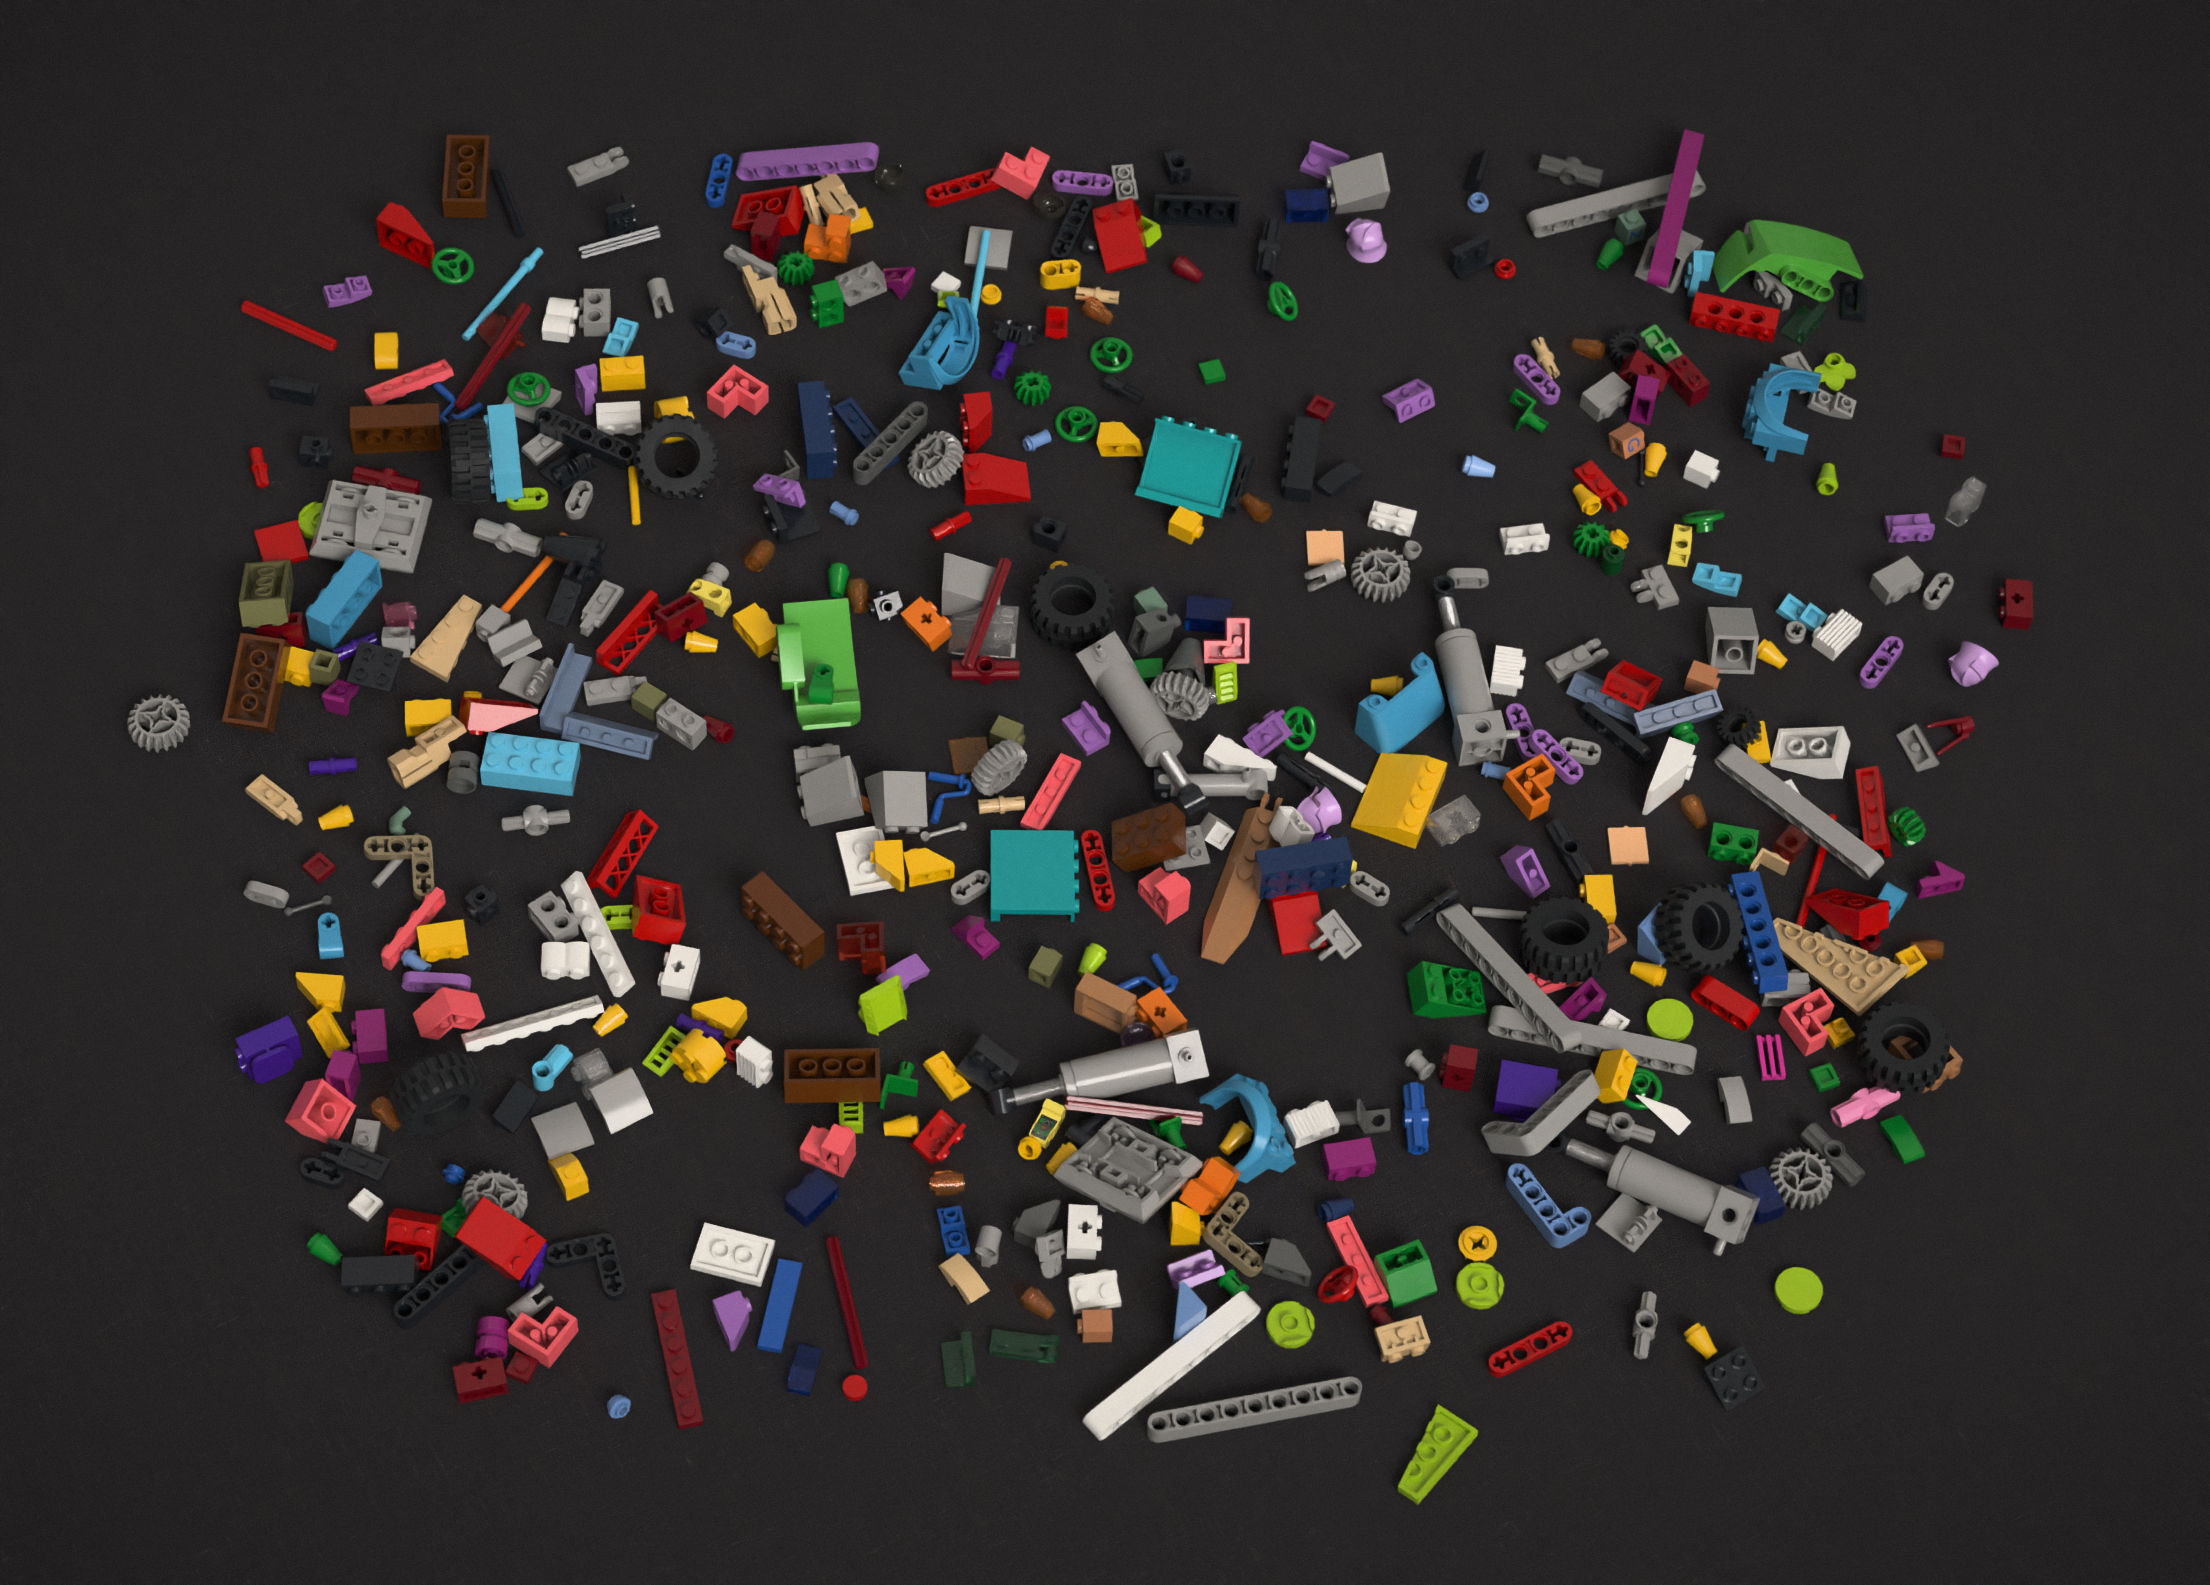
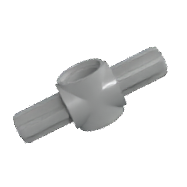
M532 805L527 807L521 816L502 818L503 831L525 829V832L529 835L538 836L547 832L549 829L548 825L569 823L570 814L568 810L546 812L543 806Z
M1590 1110L1586 1117L1587 1124L1606 1129V1134H1609L1610 1138L1617 1142L1629 1141L1631 1137L1650 1144L1655 1137L1654 1130L1634 1124L1635 1120H1632L1631 1116L1625 1112L1612 1113L1611 1116ZM1616 1125H1621V1126H1623V1127H1625V1128H1624V1129H1620V1128H1618Z
M1651 1291L1642 1294L1640 1310L1636 1311L1632 1335L1636 1338L1633 1355L1637 1359H1646L1648 1357L1650 1341L1654 1339L1658 1322V1315L1654 1312L1657 1296ZM1640 1323H1647L1650 1327H1643Z

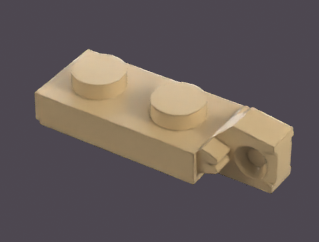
M263 774L245 788L246 793L276 817L282 820L287 818L296 826L303 820L302 813L297 809L298 805L295 803L294 798Z

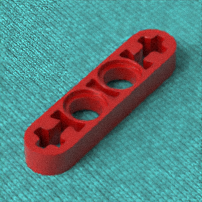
M996 168L930 186L926 190V203L932 207H939L997 190L1002 186L991 181ZM971 182H977L980 184V186L974 188L969 186V184ZM951 188H958L960 192L951 193L949 190Z
M1087 830L1081 836V849L1092 898L1096 909L1107 912L1114 907L1115 894L1104 845L1098 831ZM1088 839H1092L1095 842L1093 850H1091ZM1092 857H1099L1102 862L1098 865H1093L1089 860ZM1102 876L1106 879V882L1102 885L1096 884L1094 878ZM1105 891V898L1108 900V903H1104L1101 900V892Z
M1558 1321L1494 1353L1488 1361L1487 1369L1489 1373L1494 1377H1504L1567 1345L1572 1337V1328L1568 1323ZM1557 1330L1560 1332L1565 1331V1337H1562V1335L1556 1336ZM1542 1339L1546 1342L1547 1347L1538 1349L1534 1346V1341ZM1515 1350H1522L1526 1353V1358L1522 1360L1516 1359L1513 1352ZM1495 1361H1497L1499 1364L1505 1362L1503 1365V1369H1501L1499 1366L1494 1367Z

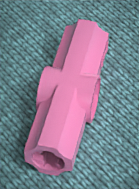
M1877 1086L1869 1090L1863 1088L1853 1094L1849 1100L1831 1108L1832 1121L1836 1126L1842 1128L1860 1118L1864 1120L1869 1119L1877 1114L1882 1107L1898 1100L1901 1095L1899 1091L1896 1094L1889 1092L1890 1089L1885 1087L1883 1090Z

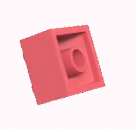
M323 1079L306 1081L285 1122L302 1135L327 1144L329 1138L339 1140L356 1105Z

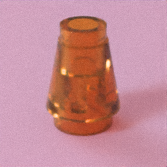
M1089 297L1081 309L1085 316L1107 326L1114 318V315L1097 298Z
M1575 338L1572 350L1594 361L1596 359L1601 360L1605 352V343L1596 339Z
M1246 493L1241 498V504H1243L1255 521L1265 522L1272 515V508L1269 503L1250 493Z
M853 579L848 582L846 589L854 613H865L867 611L869 586L864 579Z
M1690 794L1680 801V809L1692 824L1695 825L1696 829H1700L1709 823L1700 797H1697L1696 794Z
M1939 939L1911 941V946L1916 945L1925 959L1936 962L1937 959L1943 960L1944 941H1938Z
M383 1095L370 1105L371 1114L392 1132L402 1126L389 1098L387 1099Z
M1033 1286L1019 1300L1023 1303L1024 1308L1047 1321L1056 1311L1040 1289H1035Z

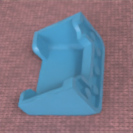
M1423 652L1417 655L1411 662V671L1415 674V679L1392 699L1387 701L1382 696L1373 694L1367 696L1359 703L1354 733L1378 754L1397 753L1444 713L1445 701L1433 662Z

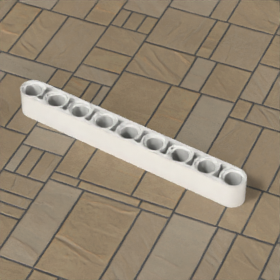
M1241 1291L1091 1410L1083 1419V1424L1098 1440L1105 1439L1250 1323L1259 1314L1261 1308L1245 1291Z

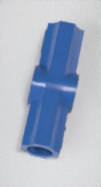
M1410 1082L1407 1085H1403V1128L1406 1129L1408 1152L1413 1155H1422L1428 1152L1429 1149L1427 1134L1429 1113L1428 1108H1425L1424 1085L1418 1082Z

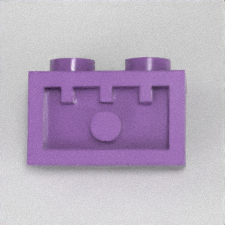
M1311 141L1309 152L1300 165V171L1325 181V176L1328 175L1330 167L1349 162L1350 156L1324 144Z
M596 364L585 365L575 369V397L586 416L593 413V404H595L594 394L597 393Z
M1418 378L1382 396L1383 403L1395 411L1397 421L1400 423L1435 406L1432 387Z
M765 473L753 485L754 490L763 492L765 495H773L777 502L800 508L806 503L798 481Z
M1928 513L1891 515L1884 518L1888 542L1903 543L1906 541L1923 542L1932 540L1935 525L1930 524Z
M1086 701L1081 702L1080 710L1062 719L1061 724L1086 756L1109 744L1111 730L1108 724L1100 720L1096 709L1093 706H1089Z
M1284 710L1278 712L1270 711L1263 717L1264 722L1261 724L1257 722L1247 729L1249 733L1242 739L1255 755L1263 758L1293 735L1281 717L1285 714Z
M1210 1249L1166 1266L1172 1286L1179 1290L1180 1282H1185L1189 1287H1193L1225 1275L1223 1265L1215 1262L1212 1250Z

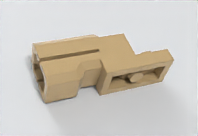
M820 175L821 180L813 185L817 193L816 199L820 203L819 207L827 219H829L830 214L841 215L840 213H842L844 216L851 217V223L858 220L861 216L858 206L852 197L848 195L845 185L838 175Z
M750 265L742 267L743 283L756 312L762 311V319L768 335L782 333L778 322H780L784 332L797 327L796 315L785 290L778 287L774 276L759 280L757 272L753 273Z
M452 715L414 738L417 745L412 749H402L387 758L396 782L406 789L436 771L439 765L449 760L451 751L448 743L467 732L464 724Z

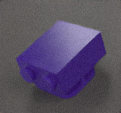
M289 1016L235 1039L237 1048L234 1049V1052L238 1059L237 1064L241 1073L246 1072L249 1079H254L258 1084L266 1083L290 1072L294 1067V1061L303 1057L298 1033Z
M1502 1060L1493 1112L1507 1114L1512 1120L1525 1122L1560 1089L1561 1079H1557L1558 1069Z

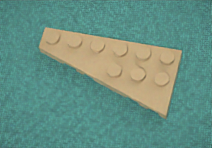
M1777 917L1773 921L1782 954L1804 972H1808L1811 978L1859 1017L1910 971L1907 965H1898L1890 962L1888 958L1874 956L1864 949L1840 940H1831L1824 937L1821 933L1804 930L1802 926Z

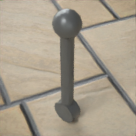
M325 895L319 901L294 908L287 907L284 910V914L291 916L294 912L321 904L328 906L332 903V899L329 895Z

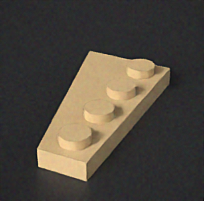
M463 595L410 656L411 662L448 682L450 673L458 662L459 654L464 649L467 638L476 625L475 622L483 610L482 604Z

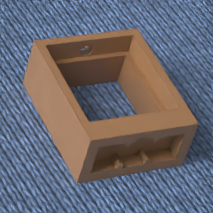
M1086 971L1075 989L1074 1013L1124 1036L1128 1029L1132 1030L1137 1020V1017H1135L1138 1009L1136 1005L1137 996Z
M1899 1036L1891 1041L1887 1052L1896 1058L1911 1060L1913 1058L1908 1054L1907 1050L1918 1043L1909 1037ZM1951 1045L1942 1076L1930 1088L1925 1086L1924 1091H1922L1923 1094L1930 1089L1932 1091L1936 1090L1942 1084V1081L1947 1078L1953 1079L1960 1073L1963 1059Z

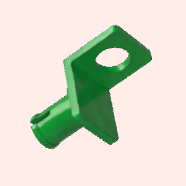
M1515 389L1509 401L1525 411L1514 430L1518 431L1521 425L1526 423L1542 434L1549 422L1533 413L1534 410L1532 409L1537 401L1519 389ZM1516 397L1523 398L1526 404L1520 403Z
M906 1061L900 1062L897 1076L887 1074L881 1093V1109H884L889 1092L912 1097L917 1096L918 1080L911 1079L914 1065L911 1062H908L906 1069Z
M1180 1116L1162 1122L1159 1126L1156 1125V1120H1148L1157 1138H1166L1169 1144L1183 1151L1187 1148L1179 1133L1182 1122Z

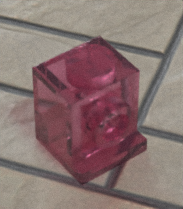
M409 601L397 602L387 606L386 602L382 603L386 627L415 628L414 619H418L415 605L410 606Z

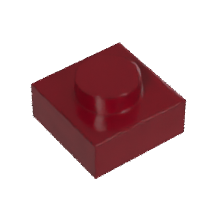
M1316 394L1306 409V415L1322 420L1325 423L1335 409V403Z
M1944 434L1941 456L1962 460L1965 437Z
M320 851L302 865L303 871L317 884H320L336 871L335 865Z
M516 1352L505 1374L509 1378L528 1385L539 1365V1361Z

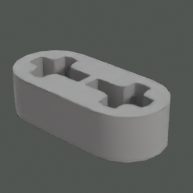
M581 480L574 484L565 503V513L568 518L578 520L585 515L593 498V487L590 482ZM583 489L587 490L583 492L582 496H580L579 492H582ZM576 504H578L579 508H576L575 511H572L571 509H574Z
M1453 568L1446 573L1447 576L1454 580L1455 588L1479 589L1489 584L1488 571L1482 568Z
M1939 573L1934 577L1922 597V604L1925 608L1936 610L1942 605L1954 584V579L1951 575ZM1946 583L1942 588H1939V584ZM1934 594L1937 595L1936 599L1930 600Z
M1569 737L1563 738L1559 743L1565 750L1567 746L1571 747L1568 753L1578 763L1595 765L1600 760L1601 748L1596 743ZM1592 751L1593 756H1588V752Z
M977 870L954 883L951 887L952 901L955 904L964 905L986 893L990 888V875L986 871ZM976 880H984V884L982 885L980 882L976 884ZM957 891L965 892V895H964V896H963L962 894H958V895H957Z
M1357 871L1351 875L1349 888L1354 894L1375 906H1384L1388 902L1390 890L1384 883L1363 871ZM1364 881V884L1356 885V882ZM1380 892L1383 893V896H1382V895H1380L1379 897H1376V896H1375V893H1376V894H1379Z
M249 881L244 890V895L248 899L275 908H284L289 899V894L285 890L257 881Z

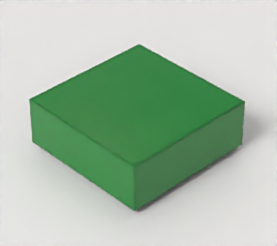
M1219 359L1198 364V369L1205 385L1226 379Z
M1831 1063L1810 1069L1808 1072L1818 1093L1840 1085V1080Z

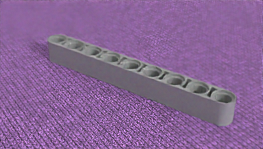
M1697 170L1690 198L1702 194L1706 189ZM1673 174L1536 209L1527 215L1526 220L1534 236L1540 238L1616 218L1618 215L1633 209H1637L1639 212L1665 205Z
M1729 744L1715 758L1716 765L1723 772L1862 878L1869 880L1884 864V860L1876 851L1736 745Z
M1456 903L1437 912L1436 919L1440 928L1555 1051L1563 1053L1581 1044L1582 1036L1579 1029L1461 904Z
M1501 1005L1492 1007L1488 1024L1489 1033L1504 1038L1552 1047L1516 1008ZM1570 1020L1579 1029L1582 1042L1567 1051L1600 1058L1603 1051L1624 1048L1638 1061L1637 1066L1680 1075H1691L1694 1072L1697 1049L1691 1045Z
M1345 1377L1156 1412L1148 1419L1147 1436L1151 1441L1161 1443L1349 1408L1358 1404L1362 1384L1355 1377ZM1351 1389L1355 1394H1347L1345 1390ZM1322 1394H1328V1395H1330L1332 1398H1330V1399H1325V1398H1323L1321 1395H1322ZM1303 1398L1306 1399L1308 1402L1300 1403L1297 1401V1399ZM1281 1403L1284 1407L1277 1408L1273 1404ZM1256 1407L1260 1411L1252 1412L1249 1410V1408ZM1234 1412L1236 1416L1229 1417L1225 1413ZM1209 1416L1212 1420L1204 1421L1201 1417ZM1183 1420L1188 1424L1181 1426L1177 1422ZM1161 1425L1164 1429L1156 1430L1153 1426Z

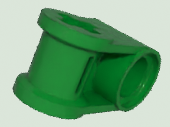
M819 664L814 667L812 681L809 686V704L832 705L834 670L829 664Z

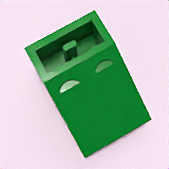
M1421 961L1407 973L1413 1015L1428 1018L1483 1015L1487 1013L1480 972Z

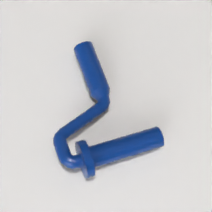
M439 381L433 385V388L442 397L451 402L440 415L441 421L445 425L451 419H468L483 410V405L478 402L458 415L451 414L448 420L446 416L454 407L456 399Z
M934 771L929 772V780L959 785V789H964L966 785L964 791L943 793L938 796L930 816V823L938 824L944 805V798L966 796L970 793L972 783L966 779L965 773L957 776Z
M1156 953L1151 956V960L1164 980L1163 986L1165 989L1163 991L1167 995L1175 990L1179 980L1177 976L1171 975L1159 954ZM1145 976L1134 977L1116 985L1126 991L1139 986L1142 982H1145L1154 990L1159 987Z

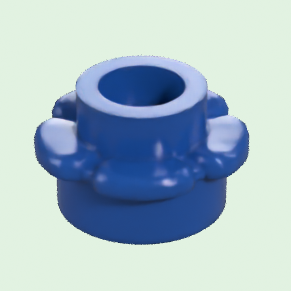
M449 1164L442 1171L445 1174L444 1179L453 1185H457L458 1182L463 1183L465 1180L466 1172L457 1165Z

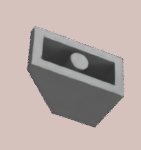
M1055 1199L1024 1210L1020 1218L1016 1217L1012 1226L1014 1241L1035 1249L1036 1238L1051 1231L1060 1212V1201Z
M1271 1239L1263 1263L1262 1273L1309 1287L1312 1272L1296 1245L1291 1244L1286 1239Z

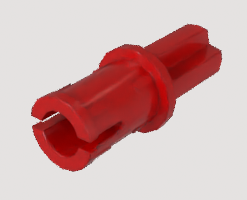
M254 447L249 450L252 464L250 470L254 473L256 486L264 489L269 485L268 465L264 461L262 448Z
M964 511L951 519L946 518L941 524L929 529V533L932 539L937 542L951 533L955 534L957 529L970 523L972 517L968 511Z

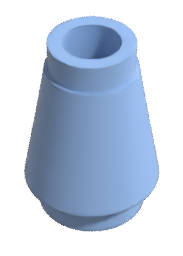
M1466 455L1462 465V472L1466 473V476L1492 478L1495 471V465L1474 455Z

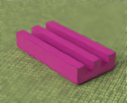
M1757 1035L1755 1041L1761 1080H1785L1786 1072L1780 1035H1775V1037H1771V1035H1766L1765 1037ZM1772 1043L1775 1045L1779 1074H1776ZM1763 1044H1766L1767 1046L1768 1060L1771 1073L1768 1075L1766 1070Z

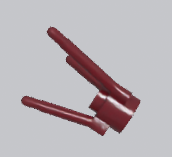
M1970 715L1932 722L1926 725L1927 729L1951 725L1952 732L1960 735L1937 751V756L1962 740L1970 738L1969 733L1973 732L1975 728L1974 721Z

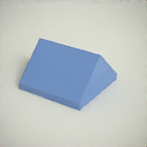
M1180 1282L1173 1345L1202 1323L1206 1317L1207 1306L1185 1282Z

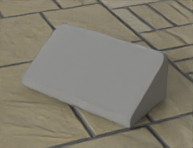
M1916 724L1896 735L1916 772L1940 764L1923 732Z

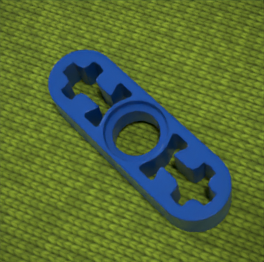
M719 154L713 160L705 193L706 204L712 208H719L725 202L733 169L732 158L727 154ZM722 163H726L724 164L723 171L720 170ZM722 178L725 181L717 184L714 182V179ZM715 191H717L718 196L716 197V199H713Z

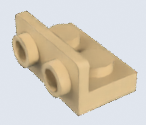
M1421 1315L1374 1329L1382 1353L1380 1356L1381 1362L1388 1360L1389 1363H1394L1403 1359L1402 1356L1409 1354L1413 1357L1419 1356L1426 1352L1425 1350L1431 1343Z

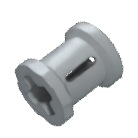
M1420 1049L1412 1052L1404 1063L1407 1067L1411 1066L1419 1074L1418 1078L1420 1080L1429 1077L1436 1068L1434 1063H1430L1422 1055Z

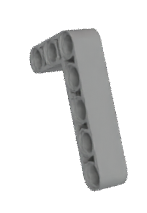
M1589 1069L1582 1070L1564 1084L1524 1123L1493 1121L1483 1126L1481 1132L1490 1151L1493 1153L1520 1156L1535 1155L1601 1094V1090L1593 1072Z

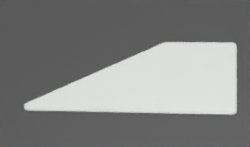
M1636 1095L1677 1135H1680L1691 1123L1677 1108Z

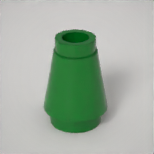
M1616 239L1606 241L1597 259L1596 266L1601 270H1606L1623 255L1624 246Z
M833 563L827 570L830 596L841 598L843 597L850 572L847 565Z
M320 1232L316 1233L306 1246L310 1250L309 1253L334 1267L344 1257L326 1234L322 1235Z

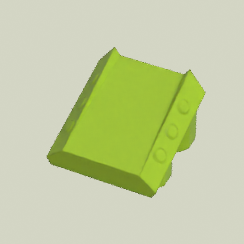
M896 975L860 995L858 1004L861 1009L858 1012V1016L866 1025L868 1033L879 1036L880 1031L902 1019L907 1020V1006L900 976Z

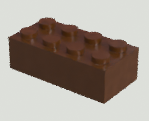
M447 135L442 196L444 217L487 218L491 161L489 135Z
M439 403L361 405L350 407V432L354 454L442 450V424Z
M240 633L222 720L228 727L273 734L291 645L285 639Z
M763 871L741 887V911L744 917L749 921L752 920L757 925L760 933L764 936L767 935L772 940L776 949L782 950L794 966L798 965L804 971L825 955L824 931Z
M880 1048L784 1050L785 1103L881 1102Z

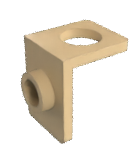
M1762 848L1751 864L1749 872H1755L1759 864H1762L1784 876L1787 872L1789 861L1781 858L1777 853Z

